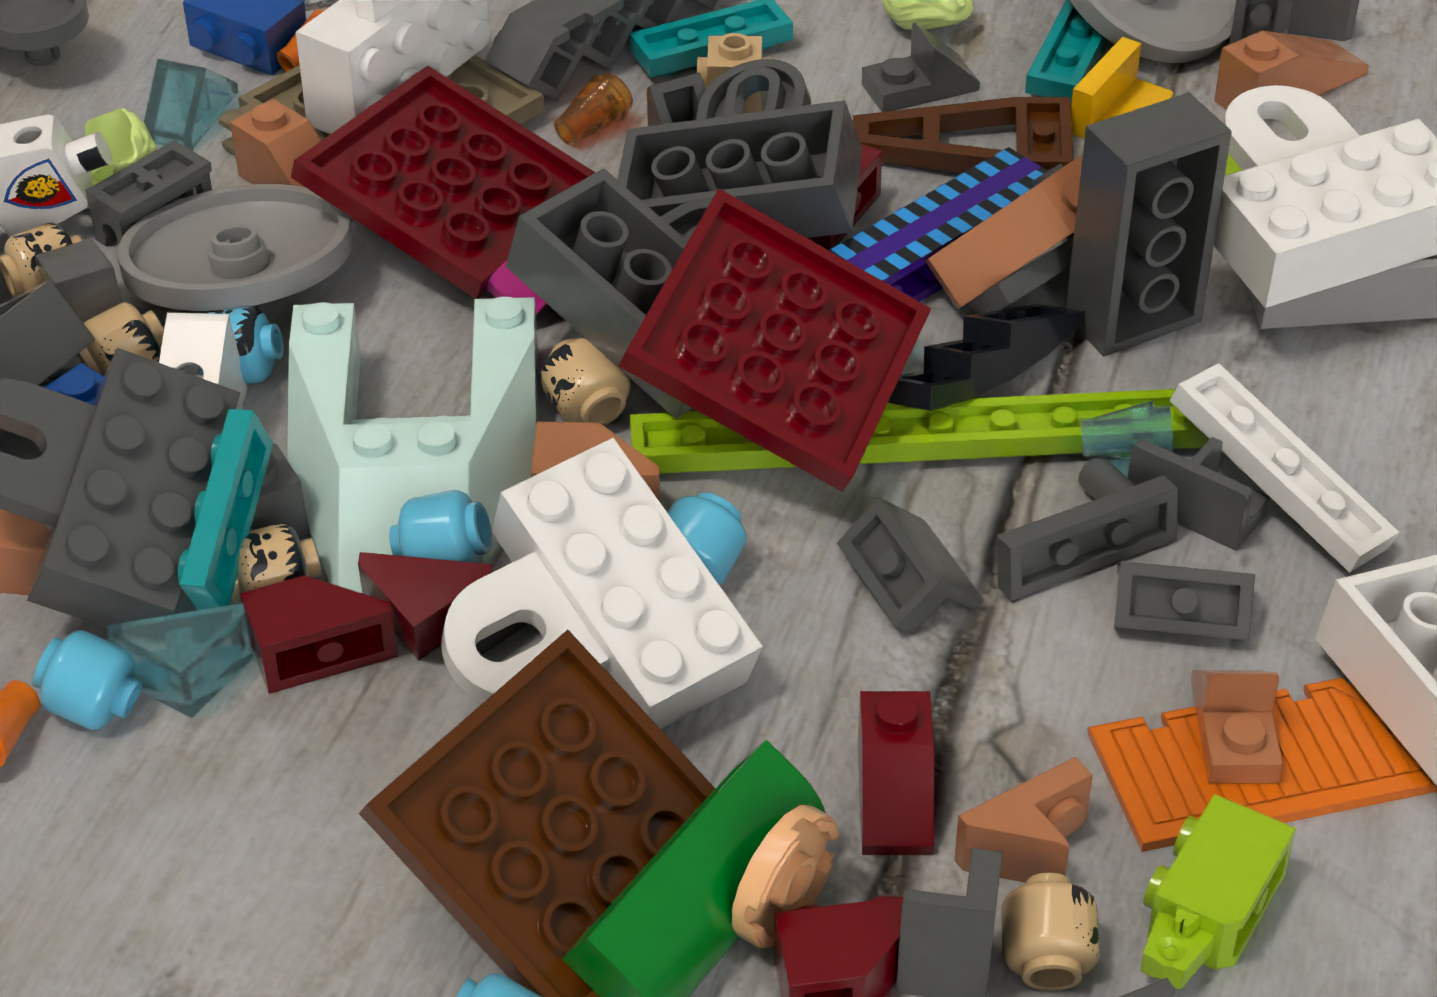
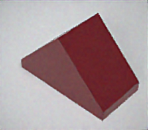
M360 552L358 559L362 593L389 602L393 613L395 635L418 661L441 646L446 616L457 595L471 583L493 572V564L366 552Z

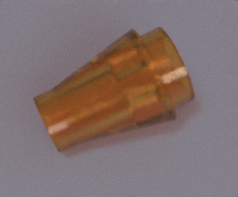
M612 73L592 76L564 113L554 120L556 133L566 144L575 146L583 139L625 120L628 110L633 106L631 92L626 84Z

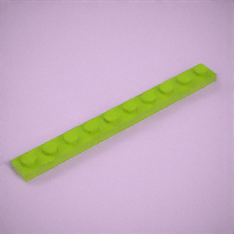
M1176 389L973 398L933 411L887 403L859 464L1131 451L1139 439H1144L1164 449L1201 448L1207 443L1209 438L1170 402ZM699 411L687 412L678 419H675L670 413L630 414L631 445L658 465L660 474L797 467Z

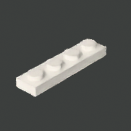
M1218 363L1178 384L1170 402L1209 439L1214 437L1223 442L1222 452L1349 573L1389 549L1399 531L1221 364Z

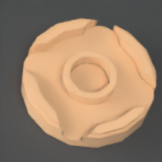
M799 805L786 813L768 832L745 870L733 903L732 927L739 937L758 948H771L774 946V912L790 911L802 906L815 904L833 867L832 860L834 854L825 849L828 839L832 841L839 839L838 827L833 817L811 805Z

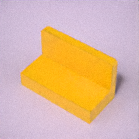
M1121 37L1073 88L1071 104L1072 135L1085 139L1087 125L1173 98L1174 93L1172 90L1137 79L1141 51L1140 42Z

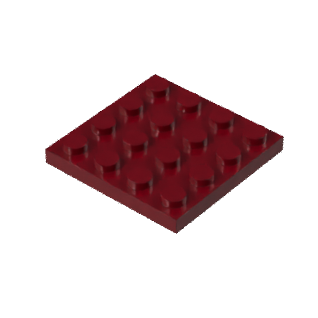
M427 65L295 159L291 178L456 287L478 299L487 291L488 281L492 274L508 259L519 216L596 172Z
M718 188L618 366L843 492L858 468L931 308Z

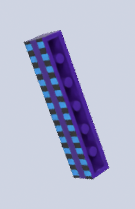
M1008 147L907 206L898 209L893 214L865 230L858 232L829 251L921 302L943 289L925 260L1034 187L1032 181L1046 173L1047 170Z

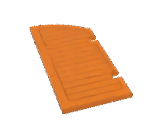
M1343 677L1305 684L1303 689L1307 699L1295 702L1290 697L1286 688L1277 690L1272 713L1283 764L1279 783H1208L1195 706L1162 712L1161 721L1164 727L1151 729V731L1143 717L1090 726L1087 729L1091 743L1141 852L1175 845L1181 827L1188 816L1191 815L1200 819L1214 794L1286 823L1437 792V786L1355 686L1346 682Z

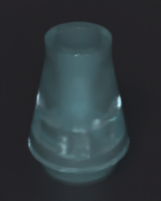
M1153 400L1094 418L1081 419L1083 456L1098 455L1130 459L1131 449L1139 439H1144L1173 452V431L1169 405L1154 406Z

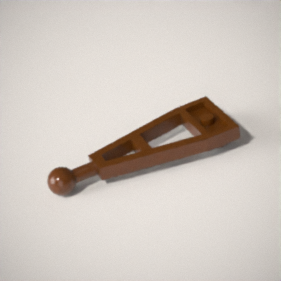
M1010 97L853 115V124L860 143L882 150V163L964 173L1003 150L940 143V132L1015 124L1016 152L1047 171L1059 164H1062L1064 167L1073 161L1070 97ZM923 134V140L898 138Z

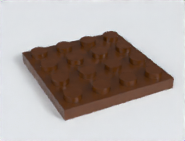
M567 629L368 802L359 812V815L510 979L543 997H600L562 960L563 956L710 795L715 787Z

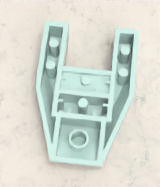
M535 297L474 299L470 416L356 419L361 354L354 303L330 304L319 302L293 305L289 339L287 461L301 481L309 535L314 542L320 565L328 583L362 593L358 569L359 553L393 555L389 540L390 528L392 525L398 524L400 510L407 500L449 490L462 491L473 502L482 503L488 514L492 530L500 493L531 478L536 423L538 422L539 352ZM493 534L491 551L488 554H483L482 563L493 564L501 549V545Z

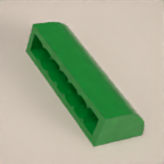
M767 739L737 763L563 956L562 960L600 997H690L740 938L732 927L733 903L745 870L768 832L786 813L799 805H811L826 813L814 788Z

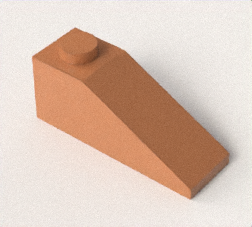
M1262 30L1222 48L1214 101L1227 110L1229 104L1240 94L1254 88L1274 85L1300 88L1319 96L1366 75L1369 65L1331 40Z
M1083 154L925 260L957 309L1074 232Z

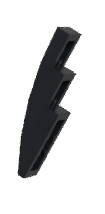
M1033 304L966 315L963 322V340L924 346L923 370L901 374L888 403L933 411L973 399L1012 380L1049 355L1084 323V311Z

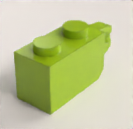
M1216 794L1211 798L1200 819L1191 815L1188 816L1175 842L1173 855L1176 856V859L1170 868L1163 865L1157 867L1144 895L1143 905L1151 908L1152 912L1147 937L1148 941L1143 952L1140 971L1152 978L1155 977L1161 980L1168 978L1173 987L1182 989L1202 964L1215 970L1236 965L1286 875L1296 828Z

